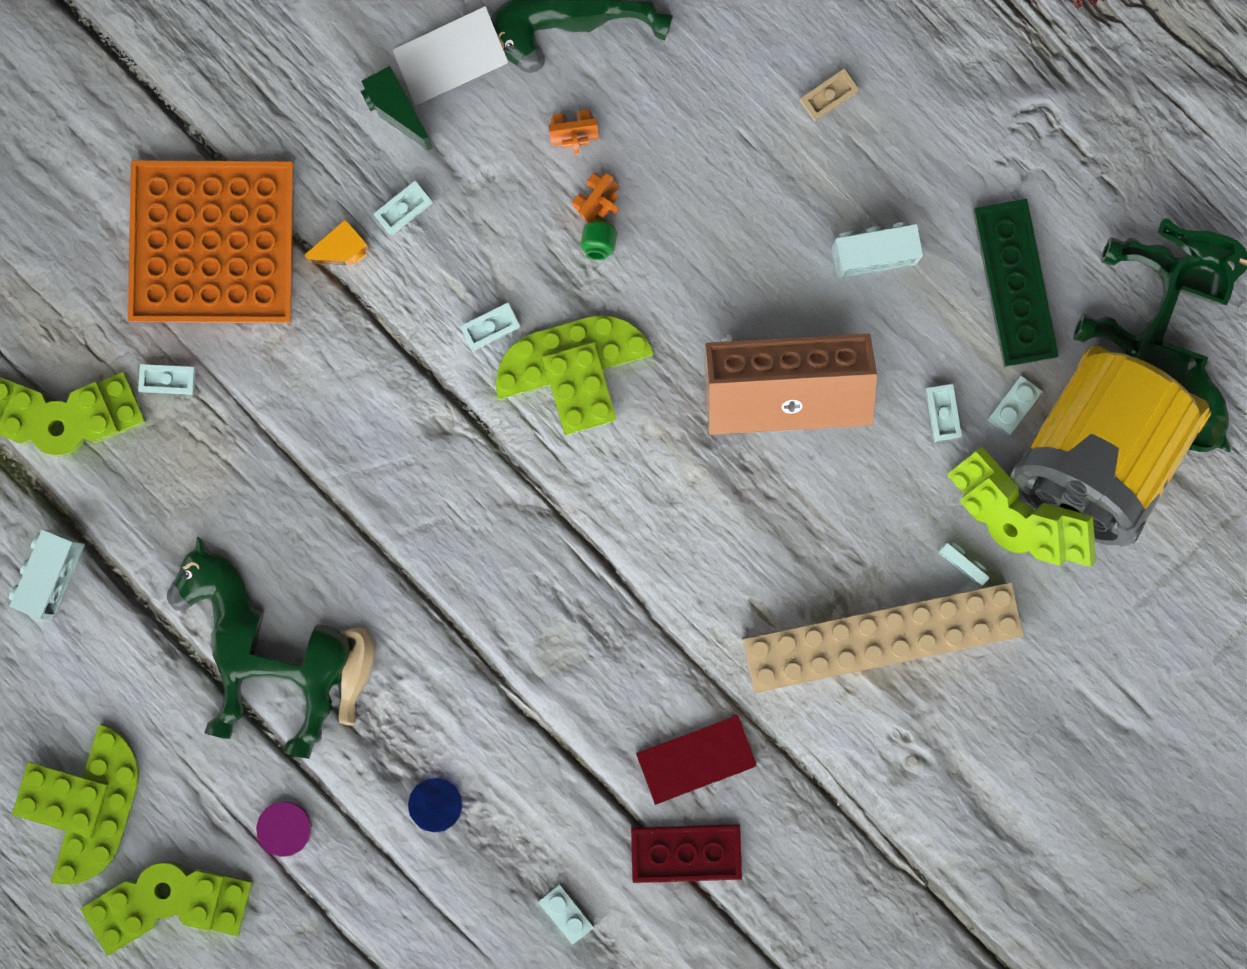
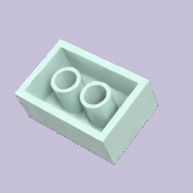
M909 222L893 224V228L883 230L882 226L868 228L866 233L856 235L855 231L839 234L840 238H836L831 247L837 279L916 265L923 257L917 224L909 225Z
M41 530L40 534L37 533L31 544L33 551L30 559H26L21 567L20 574H22L19 585L16 584L10 593L9 599L12 601L9 607L38 619H54L85 544L54 531Z

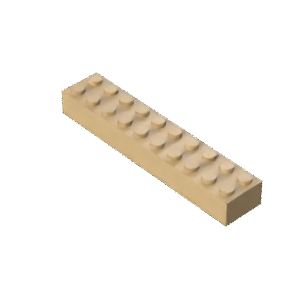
M1005 583L744 638L742 642L754 693L1019 638L1023 637L1012 583Z

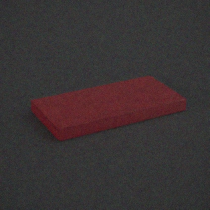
M738 715L636 753L655 805L757 767Z
M740 824L631 827L633 883L742 880Z

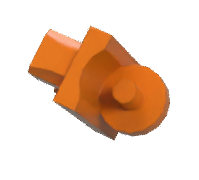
M589 109L577 112V121L567 122L566 114H553L551 125H548L551 146L573 147L574 154H580L579 146L589 145L590 140L599 139L597 119L593 118Z
M592 173L586 185L593 192L588 198L580 193L576 195L571 203L586 223L592 222L598 216L604 218L608 212L617 214L619 211L618 207L614 205L619 198L615 194L619 189V185L607 173L604 176Z

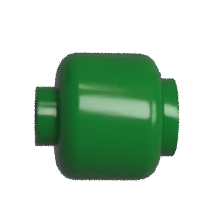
M596 218L592 222L586 223L582 230L581 250L592 260H605L615 251L617 230L609 224L608 220L603 218Z

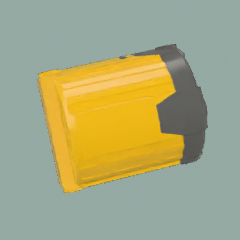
M1091 346L1085 351L1075 373L1027 451L1016 463L1010 478L1019 487V492L1035 509L1041 504L1046 503L1093 516L1096 543L1119 545L1120 547L1128 546L1132 543L1134 544L1138 539L1148 517L1196 436L1203 429L1212 411L1209 410L1207 401L1189 393L1179 382L1159 368L1129 355L1110 352L1100 346Z

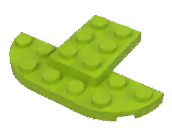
M611 316L584 318L527 335L517 341L506 352L499 365L496 376L497 398L501 400L550 386L564 435L567 436L617 421L602 370L651 357L654 354L644 335L630 323Z
M98 724L83 777L31 761L27 762L12 815L66 831L50 883L70 885L87 881L104 871L112 863L120 849L139 786V765L128 741L119 732L104 724Z

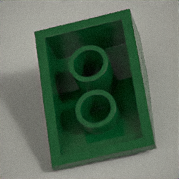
M390 66L361 81L364 89L360 92L371 112L376 110L380 118L428 151L432 149L428 135Z

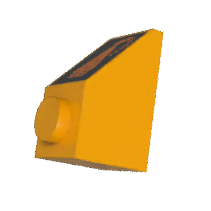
M344 220L305 254V257L315 264L349 266L353 262L358 264L367 256L366 251L369 247L350 224Z

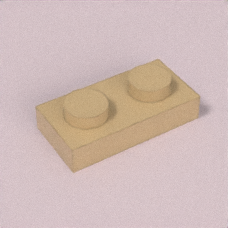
M842 69L800 98V103L813 121L816 122L859 93V88L847 71Z

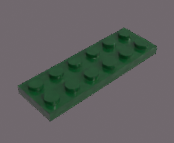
M1021 199L974 208L973 215L1004 368L1059 357L1028 200Z

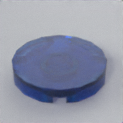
M438 777L425 779L417 784L410 793L408 801L409 815L415 824L422 830L433 833L445 831L453 826L461 816L463 807L462 796L457 787L447 779Z

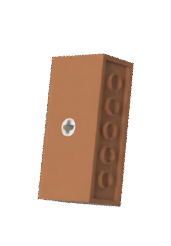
M870 333L737 341V338H732V335H726V338L721 339V342L705 343V399L709 435L873 425L877 370Z

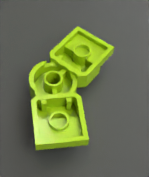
M124 372L101 382H93L71 392L67 403L61 401L49 402L47 395L0 377V436L24 445L34 443L39 450L57 457L72 455L81 449L85 440L97 444L146 422ZM58 422H62L64 424V432L56 436L53 432L54 426Z
M982 446L947 474L955 486L964 494L959 500L960 503L977 521L987 524L990 535L1002 548L1013 553L1029 551L1037 560L1061 566L1066 560L1091 567L1096 562L1093 516L1046 503L1033 510L1028 504L1017 500L1019 497V487Z
M162 861L145 869L137 881L129 879L80 908L107 956L157 927L159 919L170 918L175 915L178 916L182 925L239 936L253 881L201 868L189 875L181 864L173 861ZM160 883H166L170 886L171 893L168 897L160 894Z

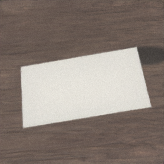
M486 6L393 49L415 106L508 63Z

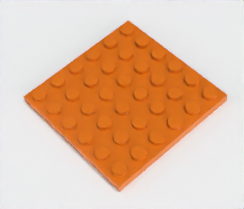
M131 160L128 322L292 324L293 161Z

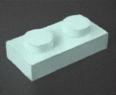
M414 181L373 215L388 234L392 236L433 204V202L418 183Z
M506 303L461 325L460 328L473 352L520 329V325L509 303Z
M140 364L138 391L194 395L196 368Z
M1019 376L987 420L1007 435H1011L1043 391L1024 377Z
M953 384L926 388L925 393L934 442L961 438L962 433Z
M954 542L951 545L944 543L937 551L977 586H983L990 578L985 574L987 569L976 560L971 563L964 557L966 552Z
M561 884L538 901L572 945L594 928Z

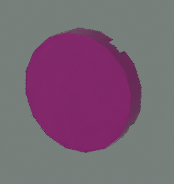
M277 802L267 807L259 816L256 826L257 838L261 846L270 854L279 857L292 856L301 851L309 842L311 820L307 812L298 804Z

